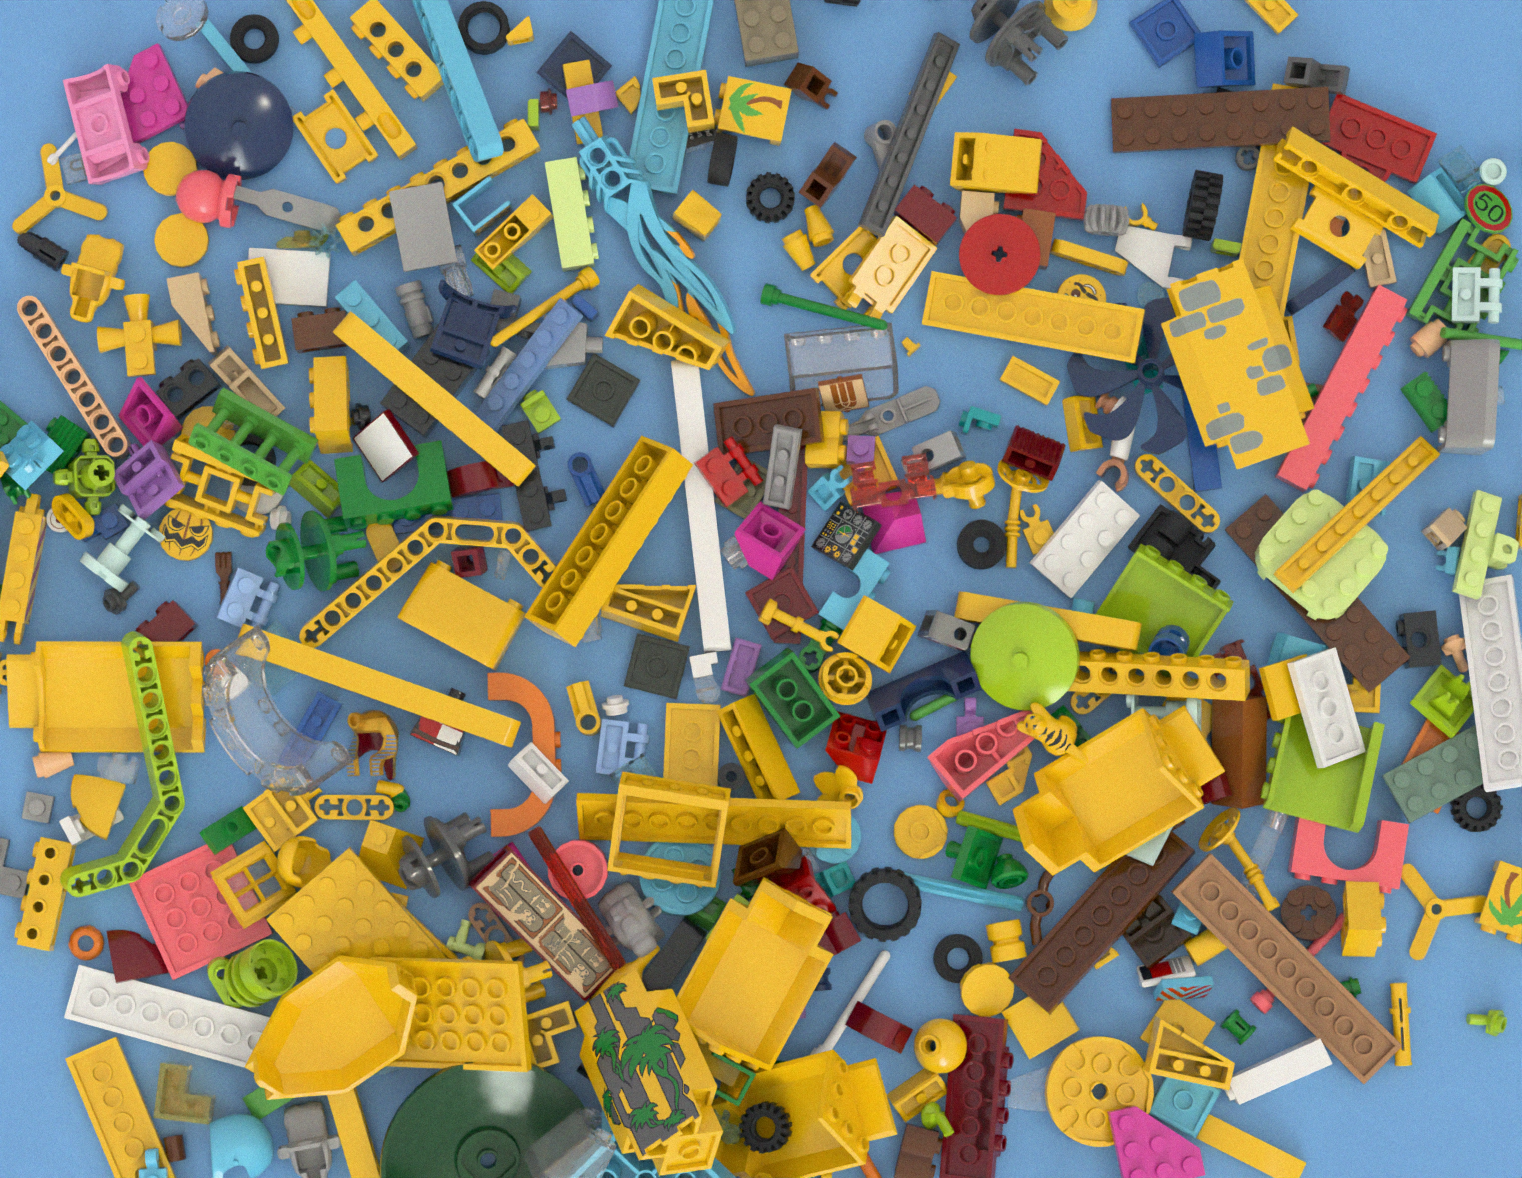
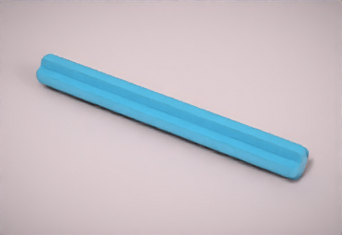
M904 872L905 875L912 877L920 891L1014 911H1021L1024 899L1019 896Z

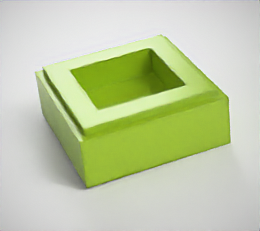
M529 99L528 127L531 131H540L539 99Z
M1214 238L1210 251L1215 254L1236 257L1240 253L1241 243Z

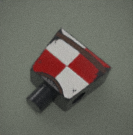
M451 688L448 696L463 701L466 694ZM421 716L410 735L459 756L466 732Z

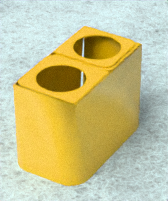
M692 190L673 213L672 220L703 242L719 224L722 214L697 192Z

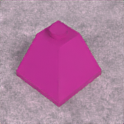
M760 501L737 528L734 535L748 565L773 580L789 559L806 529Z

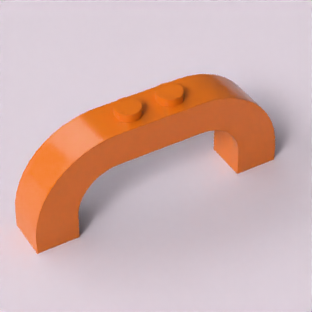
M487 673L488 700L513 701L522 705L528 711L532 720L533 744L562 773L561 759H556V748H561V732H556L554 713L545 695L534 684L520 676L509 673ZM531 792L528 799L518 807L490 809L491 837L513 836L531 829L547 814L554 797L544 804Z

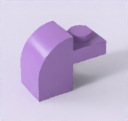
M613 80L566 89L571 116L619 107Z

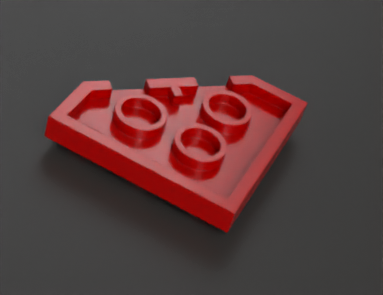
M1014 129L1013 136L1042 140L1037 193H1005L1003 210L1022 212L1024 208L1056 213L1055 217L1083 221L1087 191L1072 175L1071 170L1061 157L1056 154L1042 132Z

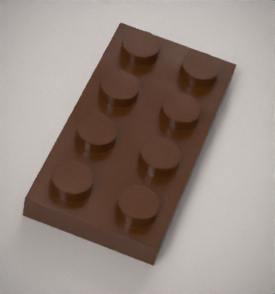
M818 388L713 403L717 443L722 454L729 451L723 441L730 436L734 438L737 444L741 443L745 449L744 454L770 451L773 428L776 424L802 429L800 446L824 443Z

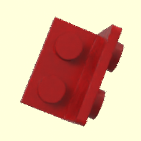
M806 855L801 858L799 869L771 880L781 888L789 890L812 905L829 913L837 910L836 905L816 881L811 862Z

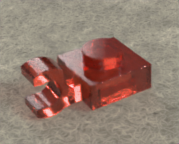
M1349 291L1343 293L1340 299L1341 306L1336 304L1323 325V328L1329 334L1343 343L1357 322V319L1354 317L1355 313L1364 302L1359 295L1353 296Z

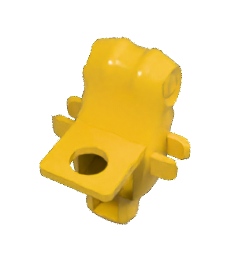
M87 234L86 239L82 243L77 263L71 262V265L63 264L61 274L71 277L69 293L73 301L70 308V316L76 321L91 322L97 308L102 306L108 299L112 288L116 290H123L125 280L115 277L118 272V265L122 260L124 245L114 238L108 239L99 234Z

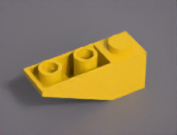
M532 194L474 251L494 270L533 238L554 217Z

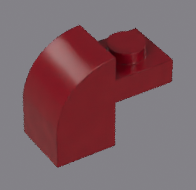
M487 461L472 463L447 471L452 498L514 486V483Z
M857 1001L845 1024L860 1034L900 1054L913 1031L912 1028L860 1001Z

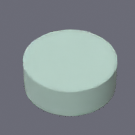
M1496 158L1485 160L1478 170L1481 182L1491 186L1500 184L1507 174L1505 164Z

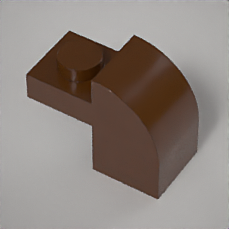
M834 142L798 193L821 208L841 184L857 157Z

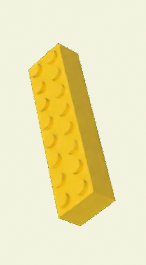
M641 435L524 617L544 633L576 647L593 619L598 615L608 596L613 592L615 585L627 570L635 554L642 547L644 540L658 522L666 506L671 502L675 492L687 477L693 464L674 448Z

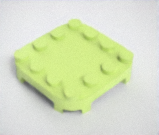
M1317 489L1299 497L1268 531L1255 551V562L1258 568V575L1263 580L1266 578L1271 580L1308 610L1307 616L1314 620L1317 618L1327 620L1332 618L1338 619L1374 577L1377 576L1386 561L1388 546L1373 529L1366 525L1297 591L1292 593L1273 574L1344 508L1334 498Z

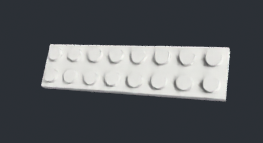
M1512 574L1485 579L1482 595L1477 600L1459 594L1483 785L1486 792L1522 787V638L1514 579Z
M84 965L78 966L64 1016L66 1019L244 1068L270 1019L269 1016L138 980L117 984L113 973Z

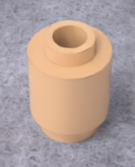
M1439 319L1433 322L1429 321L1410 338L1412 343L1410 348L1419 358L1422 356L1429 358L1448 341L1446 338L1440 337L1441 328L1446 326Z

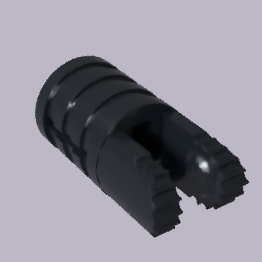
M32 232L22 233L18 236L17 243L21 248H24V250L33 255V258L56 272L63 266L69 255L68 250L50 241L47 237L42 238Z

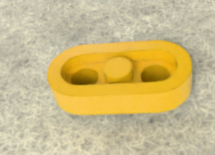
M69 493L55 496L52 500V511L56 519L77 540L92 536L95 527L94 520L78 501Z

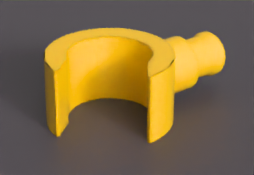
M1142 203V218L1136 221L1129 218V226L1143 225L1154 231L1158 223L1152 221V218L1147 216V208Z

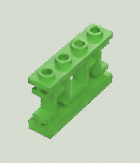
M1462 218L1456 224L1405 315L1413 320L1417 319L1420 323L1426 325L1432 314L1455 326L1454 329L1461 330L1465 323H1452V291L1447 289L1453 279V267H1480L1485 258L1499 263L1503 255L1507 257L1500 267V279L1503 280L1507 271L1512 273L1519 261L1516 255L1519 250L1512 249L1505 243L1501 244L1497 253L1488 250L1474 242L1480 229L1471 226L1472 223ZM1468 234L1469 237L1464 245L1476 252L1469 264L1458 257L1453 265L1450 266L1449 263L1464 236ZM1481 270V278H1489V274ZM1503 281V287H1502V289H1500V293H1501V291L1503 290V288H1504V286H1505V284H1506V282H1504V281ZM1438 282H1443L1438 293L1449 298L1444 310L1442 311L1434 305H1430L1426 313H1423L1422 311ZM1481 288L1480 302H1488L1489 289ZM1480 312V319L1485 320L1488 313ZM1469 323L1465 330L1479 332V329L1476 328L1478 323Z

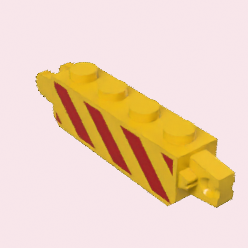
M31 493V497L26 500L25 507L20 506L19 512L15 511L0 597V642H4L7 637L8 623L16 622L13 639L14 644L20 645L23 641L25 624L29 625L47 527L46 517H44L45 510L40 509L41 495Z

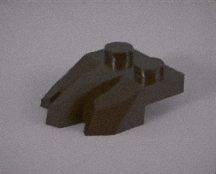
M1157 895L1122 934L1148 970L1192 938L1188 931L1171 924L1175 914L1161 895Z

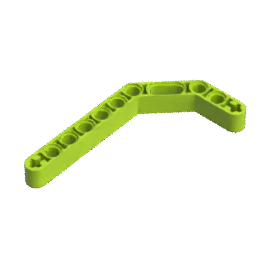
M131 631L123 637L121 647L153 797L117 854L78 864L62 872L60 883L74 897L87 896L137 881L145 872L185 806L153 645L147 637L136 631ZM147 666V673L143 677L138 678L140 668ZM152 692L153 697L151 701L144 704V696ZM157 718V726L153 729H148L150 721ZM163 744L162 752L154 755V749L158 745ZM168 770L169 774L167 778L163 781H159L160 774L163 771ZM169 796H174L172 804L165 806V800ZM159 819V825L143 848L138 849V843L151 822ZM128 862H133L132 868L127 872H123L124 865ZM103 869H107L106 876L97 880L98 873Z

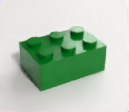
M788 647L744 680L791 745L796 749L840 717L796 654Z

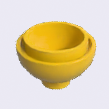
M937 1018L926 1022L917 1031L914 1038V1053L918 1062L925 1069L934 1073H948L955 1070L965 1058L967 1050L966 1037L962 1029L955 1022L949 1019ZM932 1041H935L936 1043V1049L934 1051H932L930 1048V1043Z

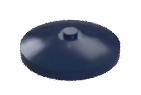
M233 71L214 76L196 90L186 109L184 130L190 151L204 168L217 173L223 178H227L228 174L241 176L242 180H247L264 175L276 167L284 158L293 137V116L285 96L272 82L254 73Z

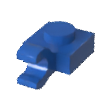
M117 503L101 510L99 515L92 516L95 521L94 532L92 536L84 538L83 541L88 542L100 534L107 540L129 527L124 516L118 511Z

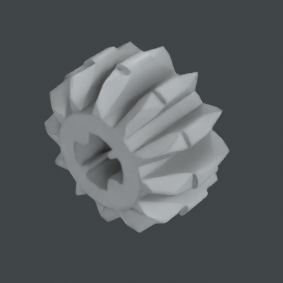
M1114 204L1090 205L1086 208L1084 215V230L1092 235L1122 236L1126 234L1129 225V210Z

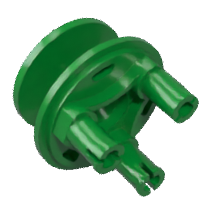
M313 510L306 511L303 514L300 526L301 544L292 525L288 522L280 523L276 530L275 540L269 541L266 546V557L276 568L274 576L276 578L283 577L291 590L302 588L306 566L314 586L319 591H328L333 583H336L338 580L359 577L357 562L350 561L337 564L336 559L344 551L365 548L366 539L357 541L365 537L364 532L358 531L340 535L339 532L348 531L343 515L323 519L321 515Z

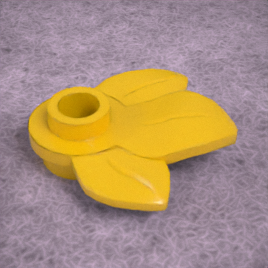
M839 765L835 773L821 772L813 777L816 787L823 793L818 797L817 801L851 802V809H854L863 800V791L857 785V776L846 766Z

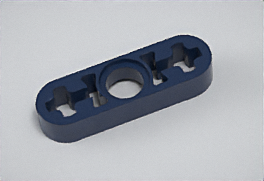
M1344 262L1286 303V309L1291 316L1296 314L1355 272L1354 268Z

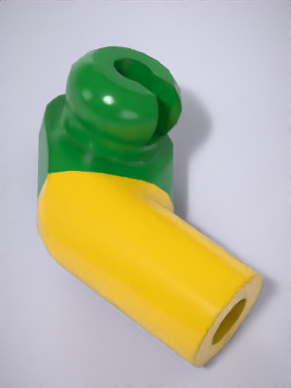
M378 779L376 793L389 795L394 803V809L398 812H405L410 807V797L404 786Z

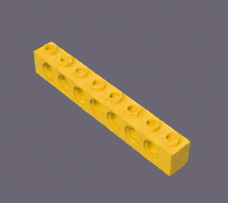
M517 118L513 119L503 126L504 130L499 132L502 142L510 139L515 142V147L511 151H503L501 156L491 158L488 164L481 165L475 162L468 146H465L456 152L457 156L448 161L445 158L433 165L434 169L426 174L419 172L409 179L410 183L403 187L397 185L386 192L387 196L378 201L374 198L366 202L362 206L363 210L356 214L349 212L340 217V223L336 224V227L352 255L355 257L396 233L394 217L386 218L383 216L384 209L391 206L389 191L427 185L436 179H440L445 183L444 193L446 203L448 204L466 194L488 176L494 178L540 152V146L524 118L519 121ZM458 166H465L468 169V173L463 178H456L453 175L454 170ZM365 219L374 221L373 228L368 232L360 230V224Z
M1094 649L1090 652L1079 651V666H1086L1090 673L1083 672L1079 667L1074 683L1068 690L1074 692L1245 701L1250 692V661L1242 660L1238 656H1229L1222 659L1214 658L1212 655L1187 657L1186 654L1182 653L1164 656L1157 652L1133 654L1127 650L1118 651L1117 653H1107L1102 649ZM1106 667L1114 668L1117 674L1109 673ZM1133 669H1140L1144 673V675L1140 676L1135 674ZM1160 670L1168 671L1171 677L1163 676ZM1187 672H1195L1198 678H1191ZM1214 673H1221L1226 679L1220 680L1215 677Z

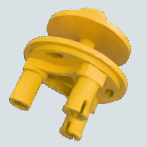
M522 938L508 943H498L495 940H491L485 945V960L513 961L512 958L530 953L533 949ZM465 956L462 958L474 960L471 956ZM543 961L527 968L523 967L526 1003L546 997L545 987L541 984L540 980L552 977V971L546 970L551 968L548 961Z

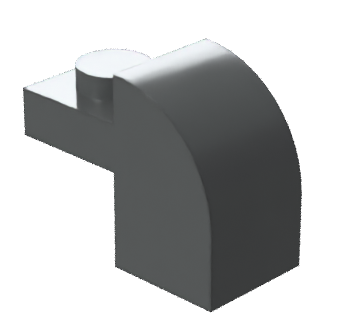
M1288 57L1283 83L1297 88L1328 87L1329 94L1345 95L1350 68L1343 65L1321 64L1313 58Z
M494 289L490 304L517 306L513 316L498 320L495 328L497 333L519 319L517 315L522 301L521 296ZM531 323L519 331L516 336L530 339L540 326V323Z

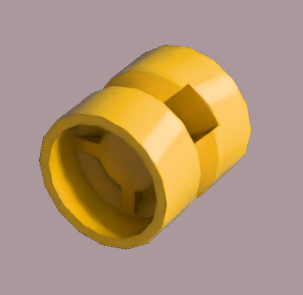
M1020 919L985 925L988 940L993 942V945L990 947L992 963L1027 957L1025 943L1019 940V937L1023 934Z

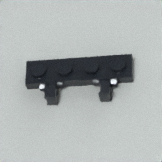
M528 420L502 426L504 439L536 466L519 487L515 485L524 528L529 532L551 527L549 511L555 510V503L567 501L566 491L561 489L548 492L547 486L543 487L537 459L541 458L540 452L556 448L554 438L551 436L539 439L538 433L531 434Z

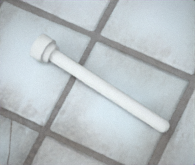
M881 951L823 1045L819 1044L817 1048L814 1047L810 1055L834 1048L847 1027L845 1024L857 1001L863 1002L890 959L888 951Z

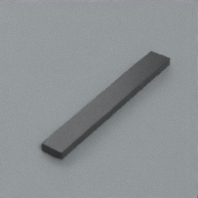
M940 32L933 34L858 226L879 237L885 236L960 46L959 43Z

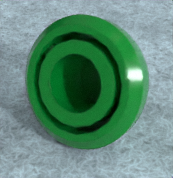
M1003 854L997 857V864L993 867L991 873V884L998 889L1014 888L1023 884L1029 877V874L1020 861L1013 859L1012 854Z

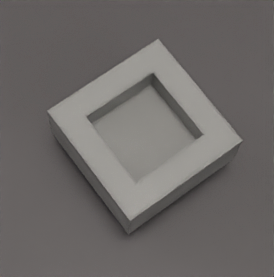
M27 792L21 818L50 823L55 797Z

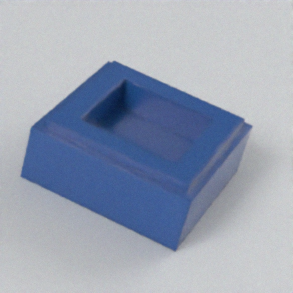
M579 294L571 300L572 306L590 322H593L599 315L598 311Z

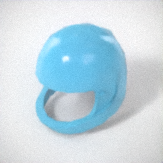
M233 1114L220 1117L209 1123L212 1178H223V1174L228 1169L240 1165L246 1168L250 1178H256L272 1162L274 1153L272 1135L260 1119L250 1114Z

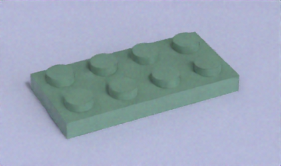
M1476 725L1382 775L1409 824L1483 784Z

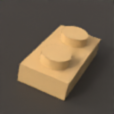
M1384 229L1380 235H1373L1362 255L1367 258L1363 265L1369 289L1375 288L1378 285L1385 286L1397 282L1386 230Z

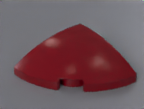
M128 930L106 931L117 984L169 973L155 943L152 944L142 938L141 934Z

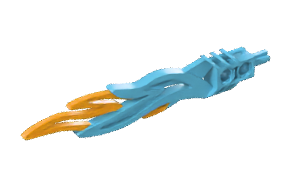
M585 116L572 124V127L585 145V148L579 151L581 155L579 163L589 178L590 189L592 192L595 189L597 190V200L600 204L604 201V211L607 215L610 214L628 231L630 244L636 259L642 268L659 283L667 302L685 312L681 290L677 282L678 279L688 289L686 305L689 315L713 329L697 299L709 310L718 324L720 334L730 340L725 351L735 373L728 367L723 356L719 359L718 365L739 389L750 396L755 395V390L734 352L730 333L736 332V326L720 290L711 277L692 260V258H695V253L686 240L671 224L660 217L653 198L651 184L648 180L641 178L640 175H644V173L632 164L637 163L635 159L627 156L616 138H609L607 135L599 138ZM597 148H601L605 152L603 162L596 159L595 152ZM612 171H616L620 176L618 185L613 184L610 180ZM631 185L628 201L614 197L617 193ZM642 216L649 231L667 256L660 250L653 249L646 235ZM672 237H674L679 244H676ZM644 248L647 250V252H648L649 255L651 256V258H652V260H653L655 266L653 265V263H652L651 260L649 259V257H648V255L646 254Z

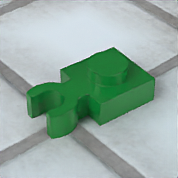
M4 472L0 478L2 487L14 505L17 504V498L21 495H26L27 499L31 497L29 489L24 490L13 478Z

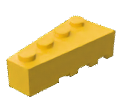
M637 284L628 292L605 334L607 337L618 338L627 341L626 343L639 345L661 355H670L676 357L677 360L710 370L718 363L730 342L726 337L640 284Z

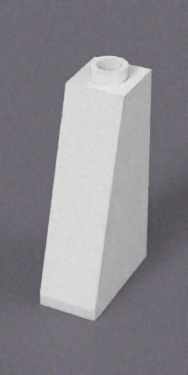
M1311 1037L1232 1074L1229 1090H1224L1230 1101L1235 1100L1240 1105L1331 1065L1332 1062L1321 1039Z

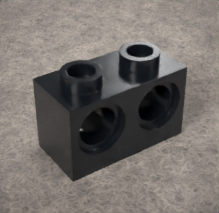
M199 358L195 361L190 359L180 367L181 372L174 378L169 376L158 385L160 389L156 391L158 396L179 420L222 387ZM197 372L204 373L203 383L197 386L193 385L191 382L193 374ZM175 389H182L183 397L179 402H171L170 394Z

